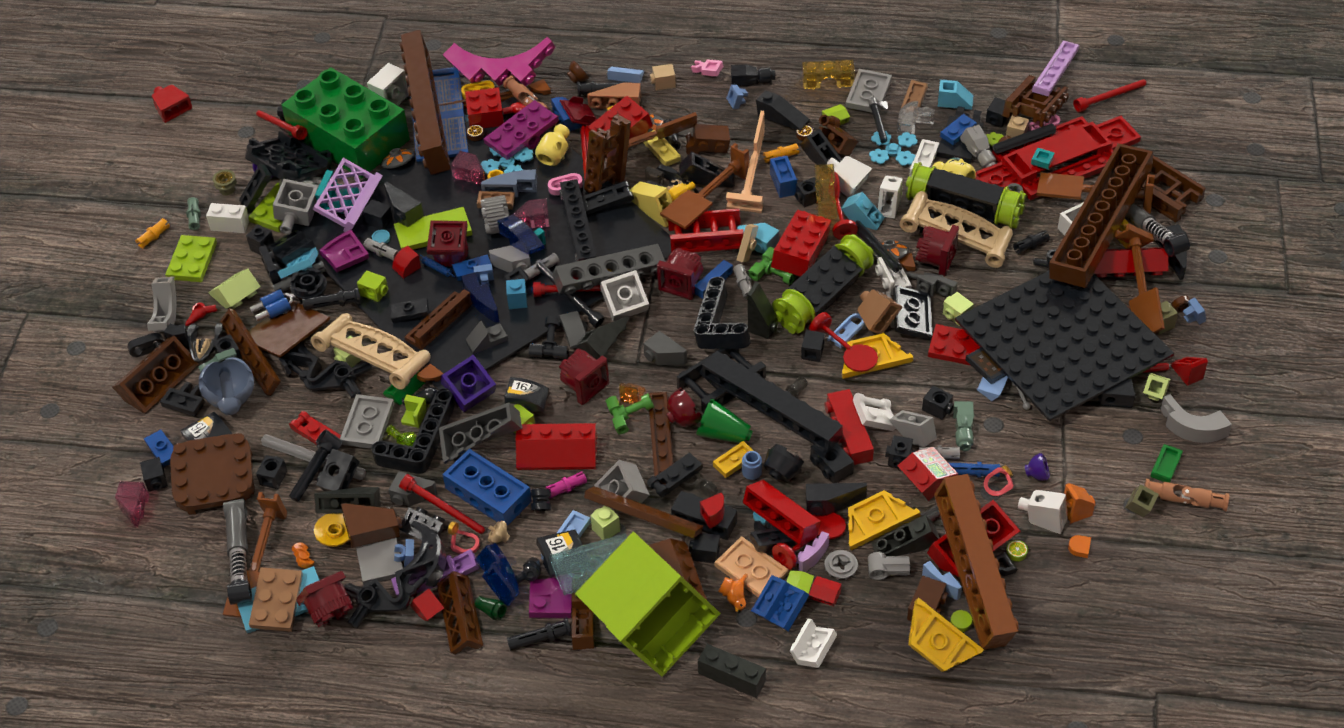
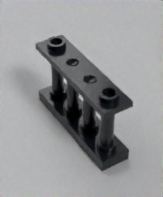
M739 349L717 350L730 358L733 357L738 363L743 364L750 371L758 373L762 378H766V365L762 361L756 365H751L739 353ZM711 355L686 371H682L677 376V389H683L688 386L701 398V412L703 414L710 399L723 406L735 398V396L710 381L708 382L716 389L710 394H707L694 382L702 377V364Z

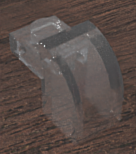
M918 101L905 104L899 112L897 132L915 134L916 122L934 124L935 109L918 107Z

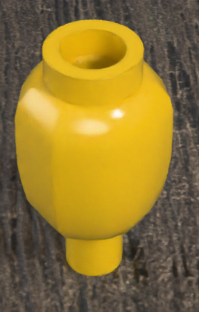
M690 182L687 185L680 183L668 190L672 202L688 189L693 190L696 186L693 182Z

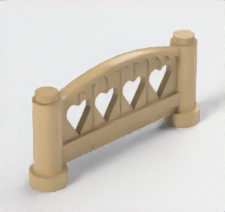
M923 191L915 195L907 213L903 215L900 221V227L904 231L909 233L915 232L918 226L923 228L931 226L950 231L952 225H948L945 216H950L952 219L959 221L953 224L959 226L958 242L986 253L985 261L989 266L999 268L1003 265L1005 260L1004 254L1013 235L1012 228L1004 226L1000 229L968 210L930 200L927 193ZM928 209H933L942 215L931 218ZM962 223H967L976 229L965 232ZM979 230H984L993 236L984 240Z
M348 313L341 314L322 332H317L311 337L313 347L320 352H324L332 345L391 373L389 380L397 389H404L409 384L410 379L431 358L427 350L416 352L406 343L385 331L352 322L353 319ZM348 331H354L355 334H360V336L349 339L346 338V334ZM369 338L376 343L362 346V339ZM380 345L392 349L388 352L377 353L378 346ZM395 353H401L402 356L408 357L405 359L393 361V355Z

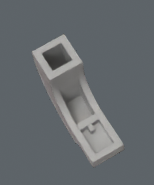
M174 277L155 278L151 283L154 309L153 315L147 323L148 331L161 333L170 323L175 324L176 287Z
M1171 394L1163 397L1161 411L1167 417L1166 427L1175 435L1199 443L1215 442L1229 436L1232 423L1220 410L1207 416H1195L1183 410Z

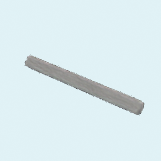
M267 434L261 438L263 446L308 462L311 461L316 453L310 449ZM357 467L353 478L363 480L366 476V470Z

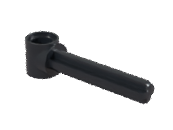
M327 429L318 436L316 440V447L318 449L289 494L290 499L295 502L300 501L327 455L331 453L332 449L338 450L342 445V440Z

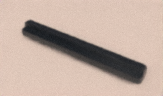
M1048 124L995 143L992 150L995 154H999L1055 134L1056 126Z

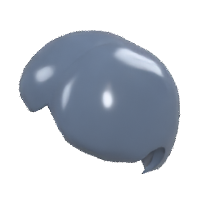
M236 357L227 358L221 363L212 362L207 364L199 376V389L202 396L211 405L219 408L225 415L236 414L240 406L248 400L254 388L252 370L244 361Z

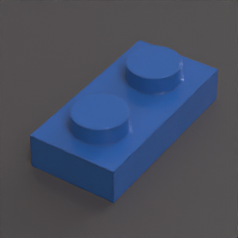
M963 114L942 130L940 137L955 145L961 140L960 137L965 129L976 126L977 122Z

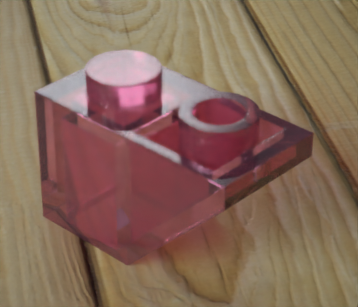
M459 151L451 164L453 177L481 185V182L485 180V173L477 156Z
M547 199L528 200L513 213V230L549 227Z
M120 481L115 495L119 509L133 526L138 527L140 519L144 517L145 502L149 500V491L146 490L143 482Z

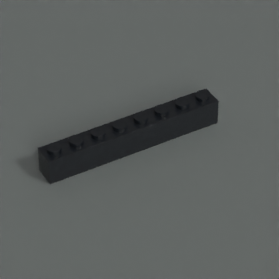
M716 350L702 364L703 378L827 453L842 438L843 425L837 420L829 418L820 410L809 406L805 401L797 399L790 392L782 390L773 382L762 378L758 373L750 371L743 364L730 359L726 354Z

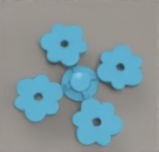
M885 131L887 142L881 143L878 132H874L871 141L876 142L877 145L887 146L886 150L875 149V151L869 153L872 162L883 164L889 160V156H897L896 161L901 166L912 165L916 155L911 154L910 151H901V146L909 148L912 145H916L918 141L914 134L902 133V135L898 136L899 141L896 144L890 143L891 135L887 131Z
M524 147L514 155V158L511 157L506 160L502 157L499 162L493 159L482 161V172L488 175L492 170H499L498 167L500 166L506 169L504 173L523 170L520 165H514L515 160H520V162L532 160L533 150ZM489 148L490 152L493 153V156H500V157H502V156H501L500 154H498L496 151H494L493 149Z

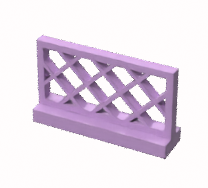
M343 158L313 210L345 227L344 232L352 230L383 175L378 172L373 175ZM342 166L349 167L351 172L344 173ZM363 175L366 178H368V180L360 182L358 176ZM354 176L356 183L349 184L346 177ZM342 178L344 185H337L335 179ZM358 187L360 193L353 194L351 188ZM339 189H347L349 195L341 196ZM335 190L337 197L330 198L328 191ZM351 199L353 206L346 207L343 200ZM339 201L341 208H334L332 202ZM321 203H328L330 209L325 210L319 205ZM344 212L345 220L339 218L336 213Z

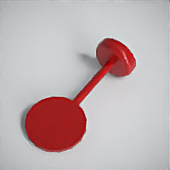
M832 172L829 178V195L831 202L836 204L840 219L833 226L832 233L835 238L841 240L846 235H855L858 227L855 221L844 219L839 202V177L836 172Z
M822 312L813 319L809 327L810 331L827 332L847 349L844 352L843 360L849 369L857 372H866L876 366L878 361L877 352L868 345L857 344L850 346L829 329L832 318L827 312Z
M836 513L813 515L821 521L818 537L821 531L829 533V539L840 537L845 532L846 523L840 515ZM810 541L801 545L797 544L793 548L785 543H778L772 548L773 558L791 570L797 563L795 552Z

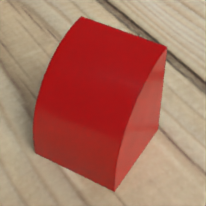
M407 245L394 258L393 270L404 279L421 268L419 255Z
M722 492L700 501V514L709 528L718 525L724 517V496Z
M430 589L420 594L410 604L415 613L424 621H428L444 609Z

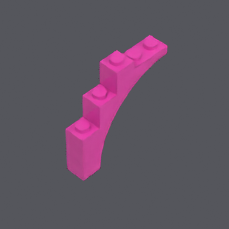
M546 37L537 46L516 56L485 58L471 54L454 43L443 56L470 83L482 81L486 74L500 87L506 78L513 75L520 84L527 86L537 76L533 70L538 68L542 61L553 53L556 47Z

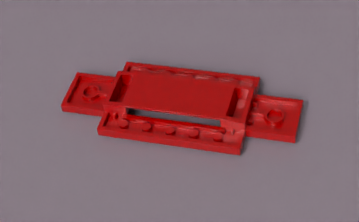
M1081 116L1056 126L1055 134L999 154H995L992 151L998 163L977 171L976 179L1004 188L1009 184L1017 183L1022 186L1029 200L1040 197L1037 196L1040 177L1037 178V173L1046 170L1031 164L1032 157L1037 148L1055 153L1049 168L1093 151L1094 156L1050 172L1052 174L1084 176L1085 179L1102 172L1118 143L1131 146L1139 143L1141 136L1122 116L1095 125L1093 122L1088 123Z

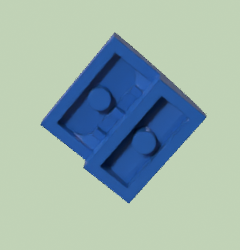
M771 575L751 611L778 627L789 631L809 594L789 584L787 581Z

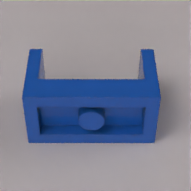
M788 156L771 158L770 175L779 198L795 195L797 178Z

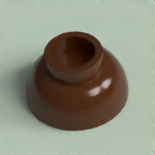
M573 60L569 65V72L566 73L567 76L575 84L578 81L585 82L589 80L585 71Z

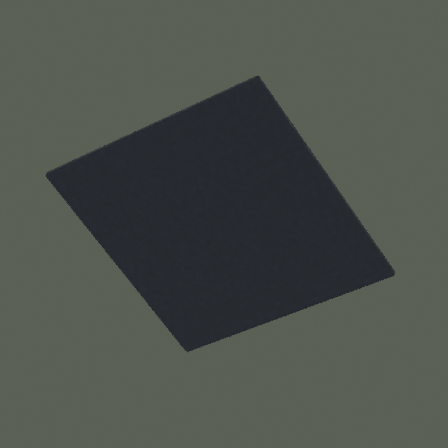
M511 97L501 102L502 108L510 107L511 104L519 101ZM515 114L503 115L504 123ZM467 121V122L465 123L466 137H467V128L469 127V121ZM498 127L483 128V138H485ZM550 129L546 130L540 135V140L546 133L553 131ZM467 137L468 155L449 157L451 169L431 175L429 169H425L423 161H416L415 151H413L415 154L413 159L408 163L396 168H383L377 171L383 176L366 206L371 200L390 206L384 183L388 182L421 202L424 216L464 207L473 234L466 236L469 253L465 260L483 255H488L490 260L489 250L524 242L527 248L526 236L541 228L545 231L546 244L533 253L527 248L531 266L536 264L537 260H543L552 253L558 256L560 262L549 268L551 272L554 271L555 266L577 262L561 195H552L548 191V182L551 179L577 173L582 176L583 186L580 188L581 196L591 194L584 189L583 158L570 146L564 155L565 158L556 166L541 163L535 155L536 147L529 149L533 150L532 160L525 162L515 160L514 165H520L523 170L536 169L537 191L519 192L518 197H515L513 209H508L512 230L495 234H486L482 210L477 208L479 191H482L481 182L487 180V174L482 172L484 177L481 174L480 165L482 161H488L489 159L499 162L502 157L493 156V153L489 150L490 147L484 143L483 138L479 141H472ZM501 166L498 167V169L501 170V171H503V173H504V170H506V169H503ZM365 178V179L361 180L360 182L367 181L368 178ZM606 181L602 184V189L613 186V184ZM624 201L588 215L586 213L597 257L659 244L665 261L671 254L670 235L632 201ZM522 208V212L516 216L515 213ZM391 209L393 219L384 229L390 234V241L386 244L400 251L401 247L394 228V224L398 222ZM315 211L309 226L294 223L291 232L294 230L302 231L305 238L313 241L319 253V250L328 242L345 233L343 231L345 227ZM363 211L352 229L363 247L367 238L372 239V234L377 230H381L365 224ZM336 213L339 218L345 220V214ZM523 214V218L516 223V220ZM427 246L413 249L418 255L427 256L434 260L433 255L427 254ZM377 247V249H380V250L386 252V250ZM368 249L366 251L369 253V259L337 273L320 253L315 259L316 263L323 262L327 270L325 273L343 291L354 290L358 287L357 282L366 270L386 277L388 292L379 302L359 295L361 304H357V302L355 304L380 330L397 337L416 352L421 350L405 341L404 336L427 316L392 322L391 304L427 298L430 314L454 291L460 293L465 289L470 292L472 305L423 349L430 353L431 358L419 371L432 364L442 373H446L472 355L488 371L546 335L548 332V328L545 327L546 317L555 316L559 318V315L575 311H578V314L583 312L565 294H559V292L545 293L541 297H534L533 282L554 285L542 273L530 279V283L526 285L528 308L509 309L506 291L507 280L504 277L509 272L492 266L494 280H488L489 287H482L481 282L475 281V277L458 281L453 266H447V268L452 270L451 274L453 275L446 277L423 264L422 260H420L421 268L403 279L393 270L392 259L377 256L375 252ZM602 291L574 292L589 307L604 299ZM482 321L485 328L500 323L508 336V341L473 354L466 342V338L477 324ZM435 380L429 381L437 390L444 388L441 380L436 382Z

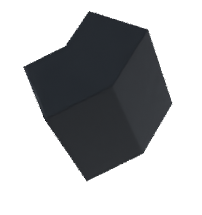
M170 323L163 331L166 339L175 336L186 349L190 348L185 324L176 326Z

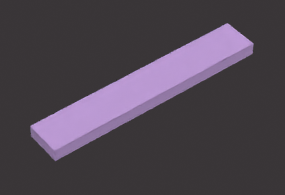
M1067 41L1061 43L1034 84L1032 92L1045 96L1050 95L1079 49L1078 44Z

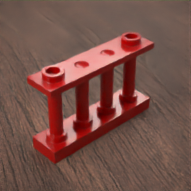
M740 208L705 211L686 229L668 220L669 231H675V235H670L671 252L676 248H681L690 253L740 249L744 235L743 229L737 230L736 226L740 225ZM729 226V230H718V227ZM700 228H711V232H700ZM693 229V233L682 234V230Z

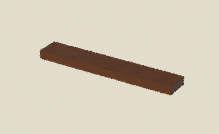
M229 308L220 321L227 335L230 334L240 350L241 357L252 370L253 376L264 393L271 396L281 381L236 311Z
M667 392L648 393L654 404V408L649 410L654 476H657L673 464L670 421L666 416V413H668L666 407L668 400Z
M594 486L585 491L584 497L588 500L685 536L694 538L702 533L703 526L601 488Z

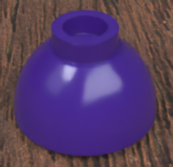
M1042 453L1033 456L1029 464L1025 465L1028 477L1032 476L1039 481H1047L1050 478L1048 463Z

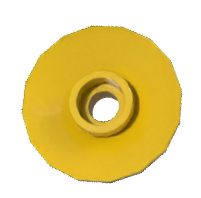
M329 513L318 519L314 525V535L321 544L337 547L349 541L343 513Z

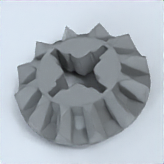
M834 551L825 559V571L829 573L830 577L834 576L837 580L840 578L847 580L848 577L854 576L858 569L856 557L848 551ZM838 560L844 565V570L838 567Z

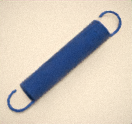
M422 256L423 258H420L423 264L446 277L453 275L451 274L452 270L429 257Z

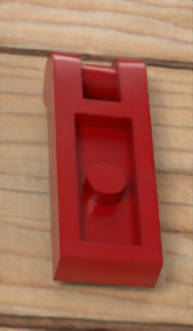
M302 411L296 420H292L289 423L293 431L316 444L318 436L325 429L339 439L341 437L337 432L310 417L305 411Z

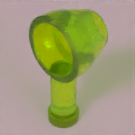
M389 425L386 428V433L396 439L397 444L413 446L417 437L414 432L400 433L393 425Z

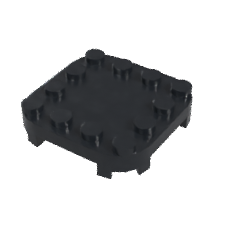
M285 130L279 131L277 138L261 142L254 138L249 139L245 154L246 160L256 164L257 167L259 164L266 165L270 174L282 179L281 181L283 179L298 181L325 173L326 170H330L332 163L329 150L320 152L303 142V140H298L292 135H288L285 133Z

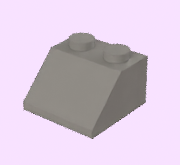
M618 460L594 485L642 503L650 495L637 465ZM611 508L616 514L622 513L621 511Z

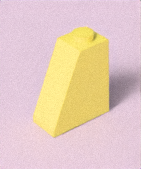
M639 182L630 189L634 195L632 202L660 225L668 227V220L660 216V212L672 203L668 189L645 182Z

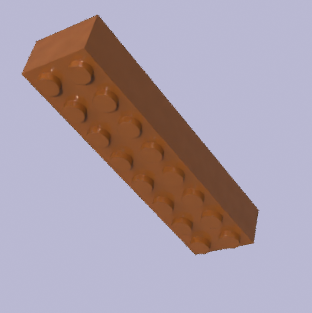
M968 474L946 477L941 482L934 496L980 645L984 650L1006 646L1018 632L1019 626L1017 619L1013 617L1011 611V600L1007 598L1005 592V581L999 573L998 559L994 557L992 551V540L988 538L986 532V521L982 519L980 513V502L976 500L974 494V483L970 481Z

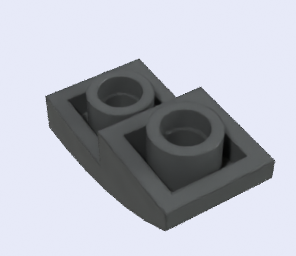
M918 275L916 290L929 293L932 297L936 292L948 297L956 293L957 282L940 276Z
M578 311L559 315L570 349L578 348L576 345L586 333Z

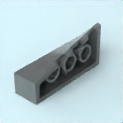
M506 403L440 427L443 463H448L473 446L522 429L520 411L510 403Z

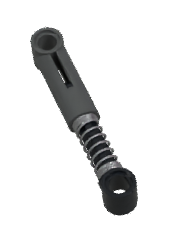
M1133 202L1125 219L1134 226L1153 234V237L1163 244L1165 252L1170 257L1190 249L1189 239L1184 233L1175 234L1170 232V230H1167V228L1158 223L1151 214Z
M243 498L223 502L226 519L227 555L230 558L231 583L227 584L230 605L252 601L251 586L249 581H247L246 556L248 554L246 518L248 515Z

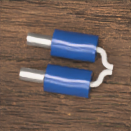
M281 289L260 298L261 302L251 306L250 310L252 313L262 308L266 310L255 315L257 321L268 316L272 319L292 310L290 304L295 296L289 293H282ZM284 296L290 297V301L288 302L287 298Z

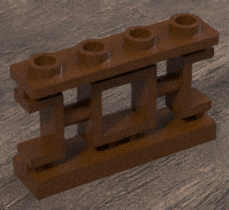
M1029 75L1005 100L1002 116L1009 118L1012 114L1015 117L1018 114L1032 117L1034 123L1039 121V127H1043L1046 123L1050 122L1052 116L1056 115L1057 110H1060L1062 105L1067 102L1069 97L1067 93L1068 87L1064 86L1062 90L1060 87H1057L1055 90H1052L1049 96L1034 93L1032 89L1036 77Z
M618 114L613 116L610 129L604 131L598 128L597 132L595 130L589 131L584 189L589 193L602 190V184L606 181L614 184L615 180L619 183L625 180L631 121Z
M1153 155V166L1150 173L1153 172L1155 174L1151 207L1176 223L1180 220L1181 214L1186 213L1187 205L1185 202L1189 199L1195 203L1201 202L1206 188ZM1162 181L1170 188L1164 191L1156 186V184Z

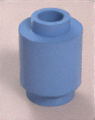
M748 451L742 457V474L750 480L757 479L762 474V458L756 451Z

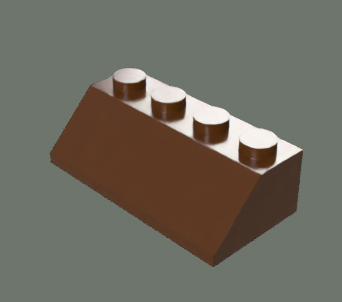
M172 336L162 342L112 388L126 403L142 413H146L164 397L169 388L175 387L199 363L194 362L188 350L175 336Z
M669 538L649 545L706 599L686 542Z

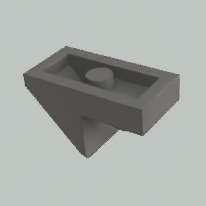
M482 321L477 324L466 338V342L473 354L508 341V336L500 323L485 328Z

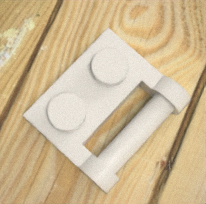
M860 393L854 395L853 403L862 425L890 431L896 429L890 422L894 415L890 409L891 401L889 399L879 400L865 397L864 394ZM865 405H870V406L879 407L880 409H878V408H873V407H868V406H865Z

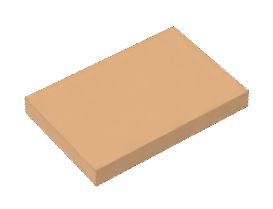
M742 536L715 561V567L734 581L739 580L745 573L748 574L744 582V588L757 597L760 596L771 575L784 579L789 574V569L765 552H757L754 545Z

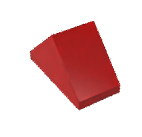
M1184 357L1170 364L1188 386L1204 378L1208 360L1207 358Z

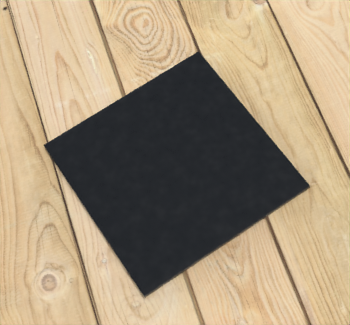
M1049 271L955 317V321L1049 422L1174 356V352L1094 274L1086 288L1050 279Z

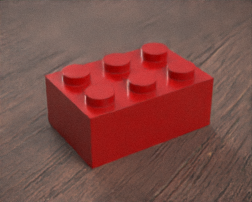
M626 96L589 125L588 129L589 131L595 130L597 132V129L601 128L606 131L610 129L613 116L618 114L631 121L629 139L644 134L653 127L649 113L630 97Z

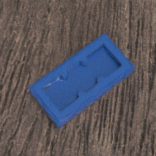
M483 255L452 264L457 280L460 281L475 277L473 266L491 264L488 255Z
M159 430L144 438L145 443L154 456L160 457L163 467L169 465L174 446L164 432Z

